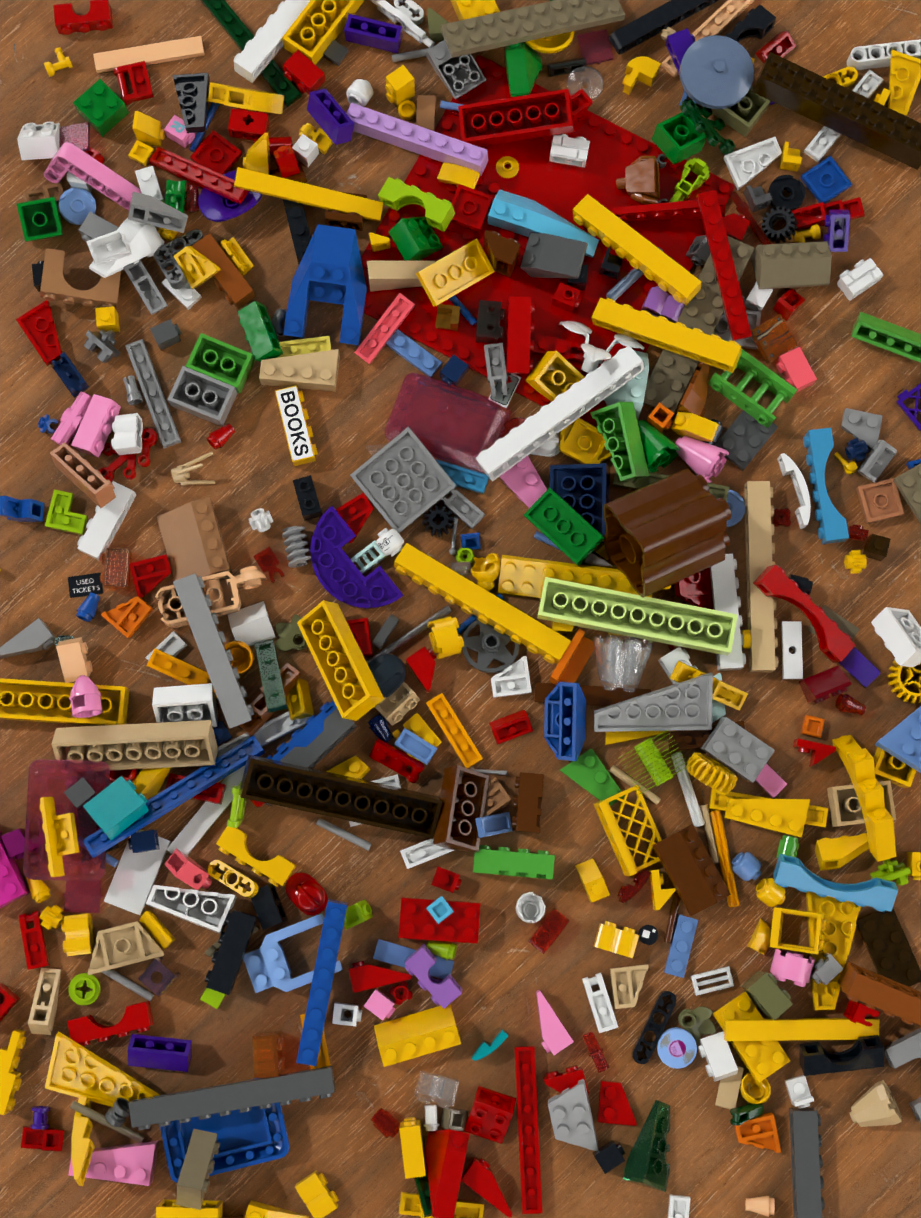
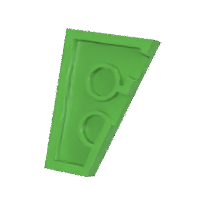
M592 748L579 756L577 761H572L559 770L599 801L621 792ZM617 800L609 802V805L612 806Z

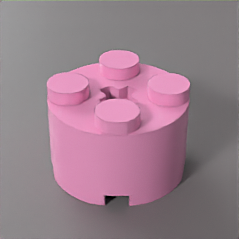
M776 948L770 972L776 980L786 982V979L794 981L795 985L805 987L806 983L810 981L815 959L809 956L808 960L803 958V953L782 949L781 952L780 949Z

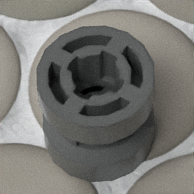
M124 1098L116 1099L113 1108H110L105 1114L109 1124L114 1127H121L126 1120L125 1117L130 1116L129 1101Z

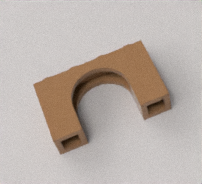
M45 249L40 297H44L47 301H55L56 299L62 300L66 304H74L75 302L81 303L85 307L100 306L102 308L114 306L116 309L121 271L106 278L100 276L98 284L89 290H77L71 287L63 276L65 251Z

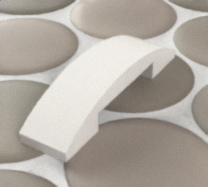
M783 453L780 454L777 460L782 475L790 474L801 506L797 508L795 514L800 529H803L808 525L810 519L811 505L808 487L797 465L789 456Z

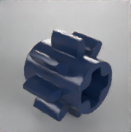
M858 438L850 440L847 443L848 446L845 447L848 459H855L856 463L864 460L867 457L866 454L869 453L866 442L864 440L859 441Z

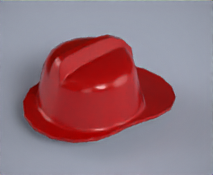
M302 872L295 873L286 882V894L300 911L311 916L318 915L324 911L328 902L327 893L312 876Z

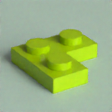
M54 489L45 523L47 528L84 535L88 516L70 512L74 498L73 493Z

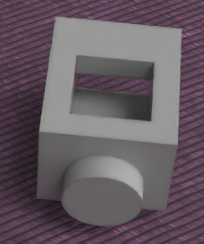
M825 953L823 955L825 959L821 958L813 965L814 969L812 970L811 977L817 984L821 982V984L827 985L843 970L842 966L830 953Z

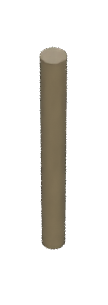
M73 1101L70 1106L71 1109L139 1143L144 1139V1135L124 1125L121 1127L112 1126L104 1115L76 1101Z

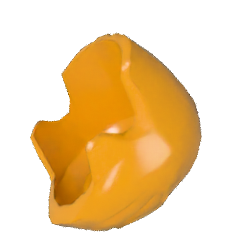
M241 641L227 643L225 648L231 651L233 656L231 664L233 668L237 667L239 673L249 670L254 660L251 648Z

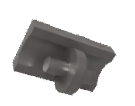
M102 329L99 333L97 331L92 333L88 330L85 334L88 339L84 346L91 352L100 347L102 350L97 355V358L103 363H108L112 357L120 355V352L112 346L117 342L114 339L115 332L113 330L106 332Z

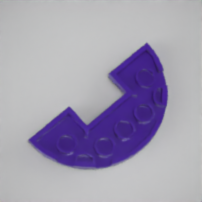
M331 506L318 521L311 540L312 566L322 586L339 601L360 608L385 606L403 597L402 592L381 566L364 577L344 552L342 547L356 537V535L334 507Z

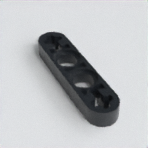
M662 991L658 995L632 1050V1058L638 1064H645L650 1060L676 1005V997L670 991ZM669 994L672 1002L671 1004H666L665 1009L668 1010L666 1013L661 1009H657L658 1005L663 1006L664 1001L662 997H667ZM657 1012L662 1013L664 1016V1020L660 1024H656L653 1021V1015ZM647 1031L655 1033L654 1041L647 1042L644 1039ZM642 1041L644 1044L651 1046L650 1050L645 1048L644 1054L646 1057L638 1060L636 1052L642 1051L644 1047L640 1045Z

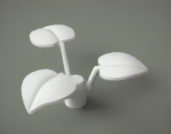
M575 321L559 323V325H563L566 329L585 336V344H581V348L585 352L583 355L585 359L581 369L587 373L596 370L599 363L602 364L603 360L610 359L611 354H609V351L617 343L623 346L629 345L631 348H641L642 350L645 348L631 337L615 334V339L605 351L589 344V334L592 333V330L586 325Z

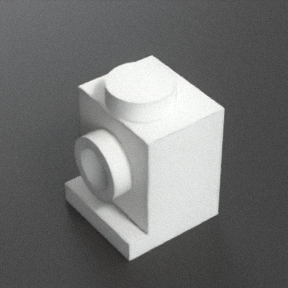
M334 1003L332 1024L356 1027L357 1022H361L362 1010H359V1005ZM350 1010L352 1016L347 1018L344 1012Z

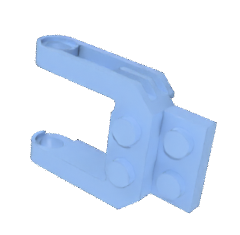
M322 913L266 935L260 949L245 954L243 960L255 993L273 986L288 992L312 982L314 970L292 978L290 966L279 941L323 924L324 916ZM340 960L336 962L334 973L343 970Z

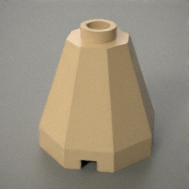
M884 1080L875 1083L851 1106L852 1111L849 1114L854 1124L858 1123L860 1127L895 1125L902 1122V1115L897 1102L890 1095L891 1091Z

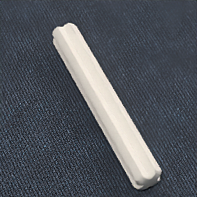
M673 753L672 755L674 756L671 758L674 760V767H678L675 770L678 772L677 776L694 827L703 826L705 822L688 771L685 768L686 765L683 764L685 762L683 756H681L682 753Z

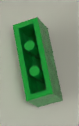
M254 301L237 311L240 317L239 323L244 328L245 339L250 344L254 360L261 362V360L277 358L283 354L264 304Z

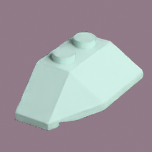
M635 351L643 360L645 370L605 398L604 401L607 406L618 402H633L638 421L644 403L649 359L648 353Z

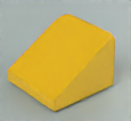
M369 233L372 251L390 248V239L388 237Z

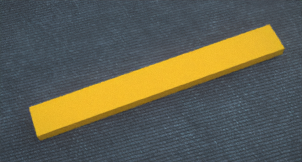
M237 167L234 182L235 188L331 211L337 210L345 214L355 212L362 215L364 219L377 222L381 220L383 202Z
M847 1018L724 1019V1040H857L858 1037L879 1035L880 1019L865 1018V1021L873 1024L872 1026H865L858 1022L855 1024Z

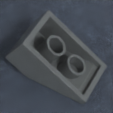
M530 233L520 268L530 277L578 279L588 244L546 233Z

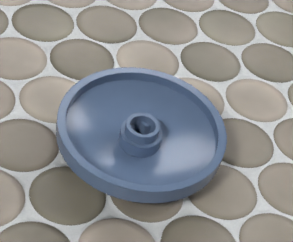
M713 35L697 40L687 49L680 64V80L683 89L694 102L710 109H724L740 102L748 93L754 78V66L749 53L740 43L725 36Z

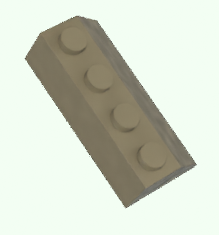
M827 241L757 245L750 258L759 289L827 286L830 284L832 256Z

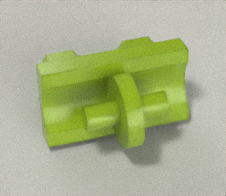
M890 859L883 860V864L878 866L879 870L870 873L871 879L880 878L888 881L895 879L896 884L902 886L909 883L908 874H911V871L903 862L898 863L897 860L890 861Z

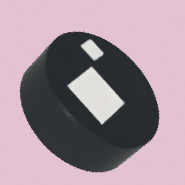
M644 925L638 931L639 940L643 944L652 945L658 939V931L652 925Z

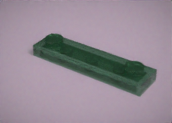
M274 640L254 644L268 712L271 713L288 708Z

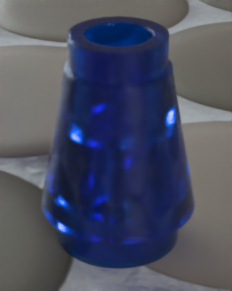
M381 714L368 721L369 728L379 739L388 742L393 738L387 721Z

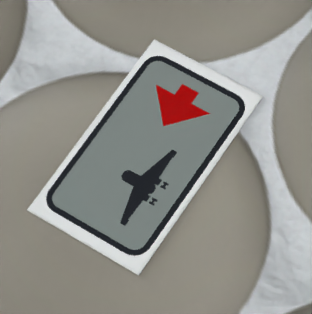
M507 374L508 395H503L502 381L495 384L496 396L492 397L490 394L488 400L507 408L521 377L516 374Z

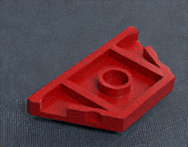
M710 567L675 583L677 597L693 606L713 610Z

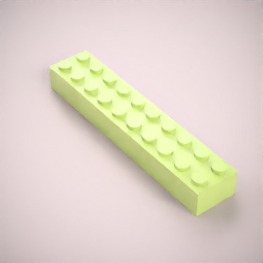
M545 577L537 618L728 656L732 651L738 614L651 597L642 598L640 595Z

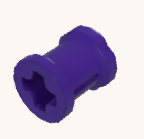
M32 1107L34 1115L31 1129L49 1128V1124H47L48 1111H50L51 1107Z

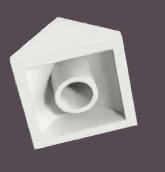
M264 601L242 608L239 612L227 614L230 628L236 641L252 646L276 638Z

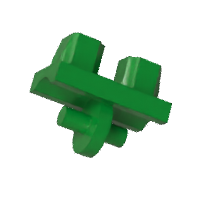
M167 180L165 204L184 213L186 181Z

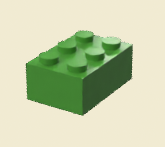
M200 333L185 367L234 386L237 393L240 394L255 360L253 354Z

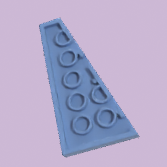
M921 706L874 744L920 773Z

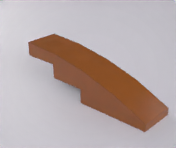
M286 663L260 688L262 693L251 703L254 711L253 719L238 725V727L252 737L278 709L292 690L301 673L289 663Z

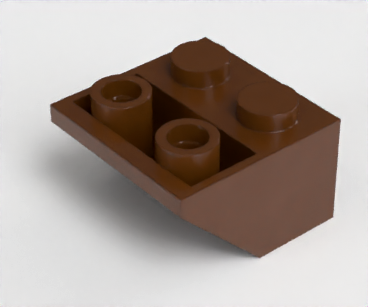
M486 230L484 249L494 271L511 277L519 260L521 245L512 238L506 239L496 231L490 232Z

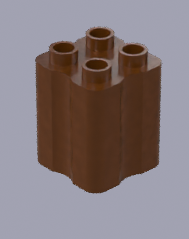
M687 468L608 502L603 506L606 534L604 535L606 554L617 569L627 577L631 586L642 598L724 561L725 550L730 546V539L726 532L727 520L731 519V510L728 503L723 498L716 499L712 494H709V486L702 475L694 476Z

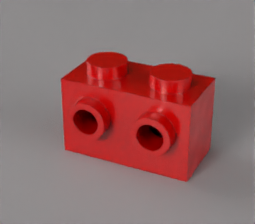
M299 50L283 64L284 76L289 81L293 80L303 93L309 95L310 92L317 91L325 82V73Z

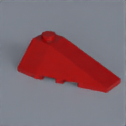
M451 1129L428 1132L424 1153L433 1218H454L470 1136L469 1133Z

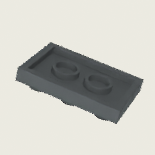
M743 410L715 446L727 450L729 455L725 454L724 457L743 471L778 426L772 423L767 428Z

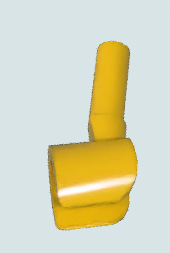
M838 452L834 454L842 463L846 474H852L857 471L858 466L855 461L848 463Z

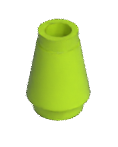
M429 940L427 948L432 954L448 961L449 959H454L457 944L448 941Z

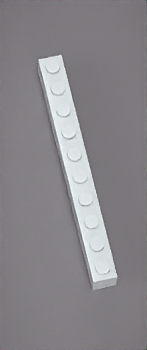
M629 345L626 348L620 349L615 356L605 360L596 370L590 371L585 378L574 383L566 392L559 394L554 401L544 405L539 412L529 416L518 427L511 429L505 437L496 440L490 448L481 451L476 457L479 466L490 480L494 481L645 370L643 360Z

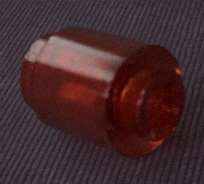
M381 1107L370 1119L373 1122V1126L385 1138L389 1136L393 1138L400 1131L398 1127L400 1122L387 1109L384 1110Z

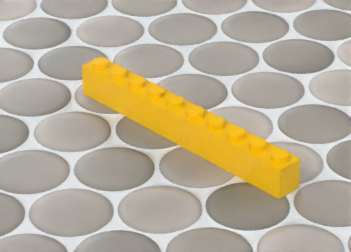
M408 543L405 544L394 561V568H396L395 570L399 574L404 576L406 574L416 584L425 585L431 593L435 595L440 594L445 597L444 599L448 603L460 606L461 610L466 614L477 616L481 623L490 624L494 627L495 631L500 634L505 633L517 644L522 643L527 646L530 652L542 655L543 659L550 664L559 663L571 640Z

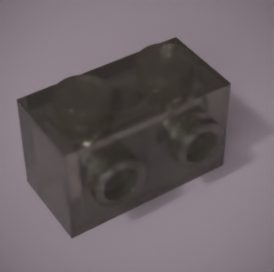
M479 300L476 342L496 344L498 339L502 338L503 327L500 326V320H504L505 309L501 308L502 302Z

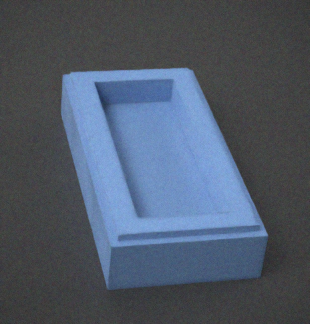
M406 728L403 729L394 744L428 765L438 749Z
M509 812L475 818L479 838L513 831Z

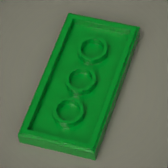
M550 487L524 514L526 519L577 566L605 539Z

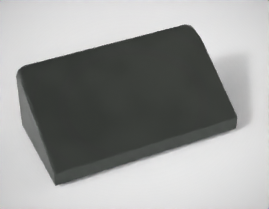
M578 58L547 64L549 76L553 77L584 71L586 59Z

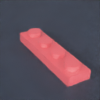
M399 293L354 353L370 365L414 308L415 304Z

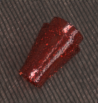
M189 182L187 183L184 209L189 212L199 211L198 184Z
M840 694L836 700L835 707L840 712L862 716L866 711V705L848 694Z

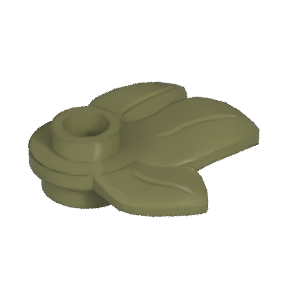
M295 614L291 624H276V631L280 639L276 641L275 646L280 650L289 651L293 648L303 650L308 646L297 624L302 619L300 616ZM297 638H302L303 642L297 644L296 640Z
M699 1006L694 1010L684 1009L678 1016L679 1024L692 1034L696 1045L699 1044L700 1034H714L716 1032L714 1023L709 1019L713 1011L704 1006ZM685 1016H691L692 1019L690 1021L685 1020Z

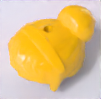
M498 553L488 554L486 558H473L475 564L471 568V573L477 580V585L488 592L494 588V581L500 574L501 558Z

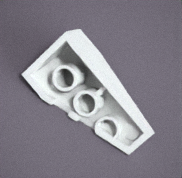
M127 218L117 230L123 229L132 254L96 267L93 261L89 269L106 278L123 270L126 265L138 263L139 259L147 256L149 258L153 256L156 250L164 245V241L155 226L131 221Z

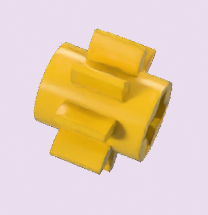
M851 550L849 555H845L844 566L845 569H850V574L860 573L862 569L866 568V555H861V550Z
M53 905L52 908L47 906L39 917L43 920L41 925L48 930L52 927L57 929L61 921L64 920V916L61 914L63 909L57 905Z

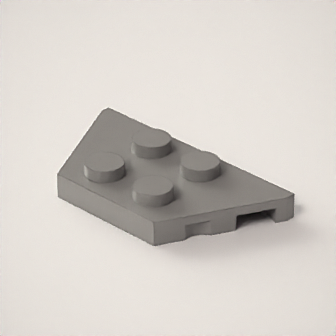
M581 1079L573 1088L569 1089L568 1087L561 1094L555 1095L548 1100L553 1131L557 1140L598 1151L599 1145L585 1080Z

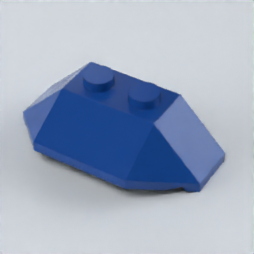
M559 682L545 698L544 738L558 760L577 761L586 739V698L579 683Z

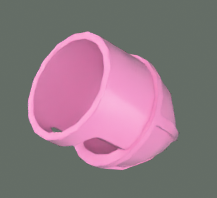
M81 675L76 679L69 697L72 716L75 718L97 716L103 712L101 693L89 677Z

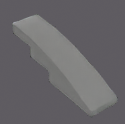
M140 259L136 264L131 263L124 266L125 272L151 315L168 306Z

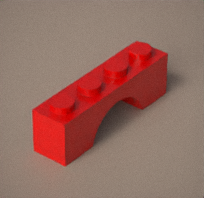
M145 1001L126 1006L123 1018L114 1026L101 1025L94 1020L92 1015L70 1019L67 1021L70 1039L81 1046H86L90 1044V1040L98 1039V1042L110 1040V1036L115 1034L119 1038L130 1035L129 1031L136 1029L137 1033L148 1031L149 1026L153 1025L154 1022L150 1002Z

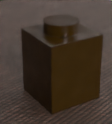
M871 534L866 539L863 554L871 559L883 560L887 557L891 539Z

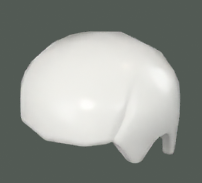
M533 892L524 893L517 900L515 909L522 921L533 924L540 921L545 915L546 906L542 897Z

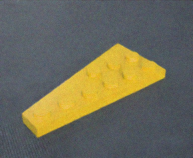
M807 891V911L824 913V918H827L826 930H822V938H825L824 950H820V954L810 953V956L815 959V964L821 958L825 959L823 956L825 953H830L844 969L861 906L850 901L841 902L830 896L821 897L814 892ZM807 917L809 947H814L817 918ZM842 971L827 985L821 984V982L817 984L811 977L813 1010H835L841 988L838 980Z
M58 1031L56 1034L45 1089L77 1098L79 1096L87 1097L89 1101L113 1107L117 1098H124L130 1102L136 1099L160 1095Z

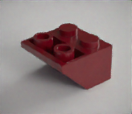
M838 665L799 681L807 702L814 701L815 704L829 699V694L834 697L848 691L847 687L852 685L849 678Z

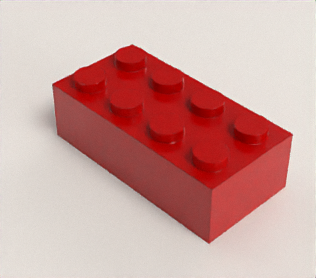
M401 898L398 938L478 944L481 903L446 900L454 912L438 924L426 909L435 900Z

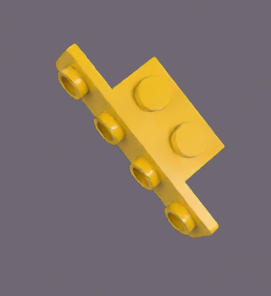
M41 797L40 811L42 813V828L46 840L45 850L49 862L48 870L51 878L62 877L65 875L62 856L80 853L74 813L56 816L54 797Z

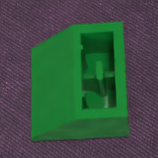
M426 217L401 219L389 231L391 238L405 261H420L443 248L439 237L435 234L432 227L428 225Z

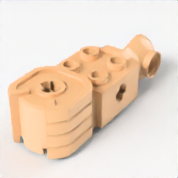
M257 566L245 567L240 570L241 574L233 576L229 571L202 577L205 587L202 589L204 594H208L211 599L212 605L209 607L212 613H216L217 617L240 611L242 604L238 588L253 589L261 586V582L267 580L265 574L257 570ZM170 585L160 588L155 597L159 600V611L164 616L161 620L173 629L189 625L175 586ZM177 603L181 604L180 608L174 609V606L177 607Z

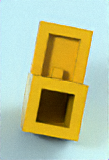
M645 56L632 59L626 66V76L622 82L624 84L623 92L630 95L637 81L651 87L659 73L661 63Z

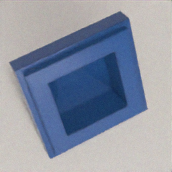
M480 532L461 534L462 548H470L471 550L481 549Z

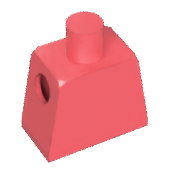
M177 848L164 864L176 878L195 890H199L200 887L207 889L212 883L209 873L200 864Z

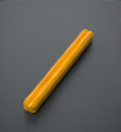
M720 810L710 812L723 881L731 894L727 897L729 907L739 906V899L722 814Z

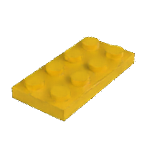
M475 239L420 270L416 275L433 307L495 271L478 239Z
M746 991L712 1013L723 1031L724 1019H763ZM730 1041L756 1083H760L790 1062L789 1057L778 1041Z

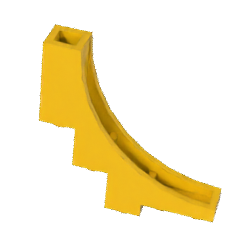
M851 735L832 739L833 746L836 747V751L844 763L856 791L865 821L870 852L877 862L896 857L894 820L885 808L884 788L875 778L874 758L866 748L861 749Z

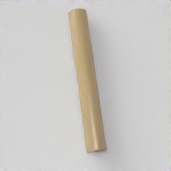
M613 765L609 772L631 787L638 785L642 795L656 805L660 802V797L647 790L646 787H643V785L636 782V780Z
M708 804L701 805L700 808L705 822L704 827L713 863H719L720 860Z

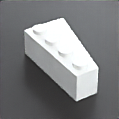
M153 885L146 904L221 934L226 925L227 915L229 912L231 913L237 897L232 894Z

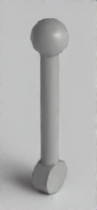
M454 516L452 543L449 550L450 555L456 554L457 516Z
M468 768L480 773L508 775V771Z

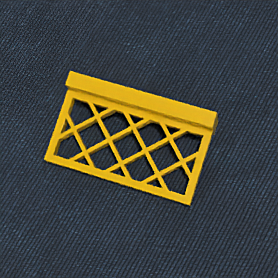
M634 785L593 804L624 876H632L638 871L660 861L659 857L650 855L652 845L656 844L654 842L655 839L657 842L662 839L639 790V786ZM632 791H635L637 795L635 804L626 801L628 794ZM613 800L620 801L619 811H613L609 802ZM625 804L634 807L631 817L621 814ZM637 809L644 811L645 818L643 822L634 819ZM620 817L629 820L626 830L621 829L618 825ZM633 822L642 825L639 835L629 832ZM645 827L650 828L653 832L651 841L642 837ZM628 835L637 838L634 849L626 844ZM640 840L650 843L646 853L637 850ZM636 853L645 856L643 864L636 866L634 862Z

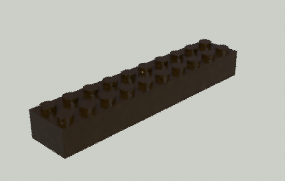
M772 52L769 53L752 92L916 170L920 168V122Z
M249 754L239 789L241 798L431 839L434 838L443 802L438 796Z

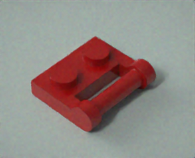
M145 61L114 68V74L118 79L121 92L120 99L125 105L154 97ZM128 73L133 89L132 94H128L124 77Z

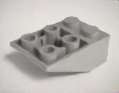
M445 40L427 50V59L455 100L486 81L472 54L452 58Z

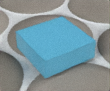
M440 896L426 908L438 924L454 912L443 896Z

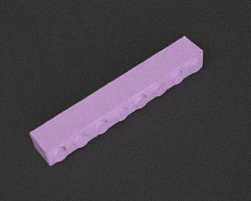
M351 103L346 114L354 122V132L440 162L472 169L479 172L480 176H482L487 165V149Z

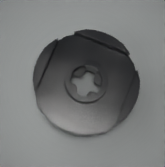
M781 175L773 180L768 193L772 197L770 204L774 210H777L776 207L780 206L781 209L786 207L787 210L789 208L792 211L801 206L806 192L800 180H796L791 175ZM784 190L791 193L789 197H785L782 194Z

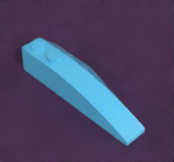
M500 189L493 200L488 214V224L529 237L530 233H546L586 242L588 246L585 255L592 258L599 242L594 236L538 202Z

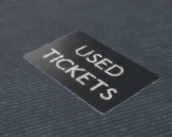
M101 573L68 577L70 598L88 596L90 592L95 594L103 593Z

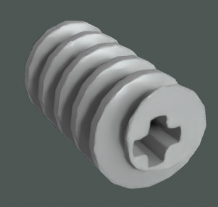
M292 526L282 529L284 532L282 537L286 539L284 545L288 546L285 552L289 554L287 555V560L291 561L288 563L290 568L308 565L307 560L311 559V556H305V553L309 552L310 549L303 547L308 544V541H302L307 536V534H301V531L305 529L303 526Z

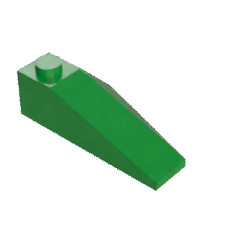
M525 42L504 46V62L511 97L530 95L534 87V81L538 78L539 71L542 70L541 56Z

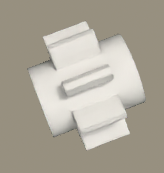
M262 508L254 510L251 513L252 518L248 519L252 530L257 529L258 532L267 531L271 527L270 523L273 522L269 510L265 512Z

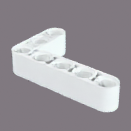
M921 39L858 46L852 49L846 64L848 67H854L856 70L890 67L891 50L921 59Z

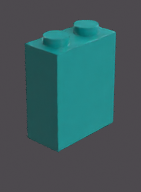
M122 776L83 805L90 817L110 840H113L149 811L146 806L148 801L142 793L137 794L134 791L137 788L131 780L126 781Z

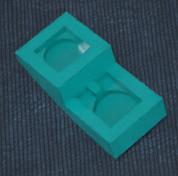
M501 1029L490 1045L483 1040L472 1055V1059L477 1061L492 1053L509 1036L508 1033Z

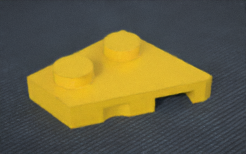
M186 246L174 255L176 262L192 289L197 288L221 270L220 267L191 246Z

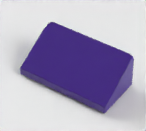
M855 647L842 662H838L864 688L881 674Z

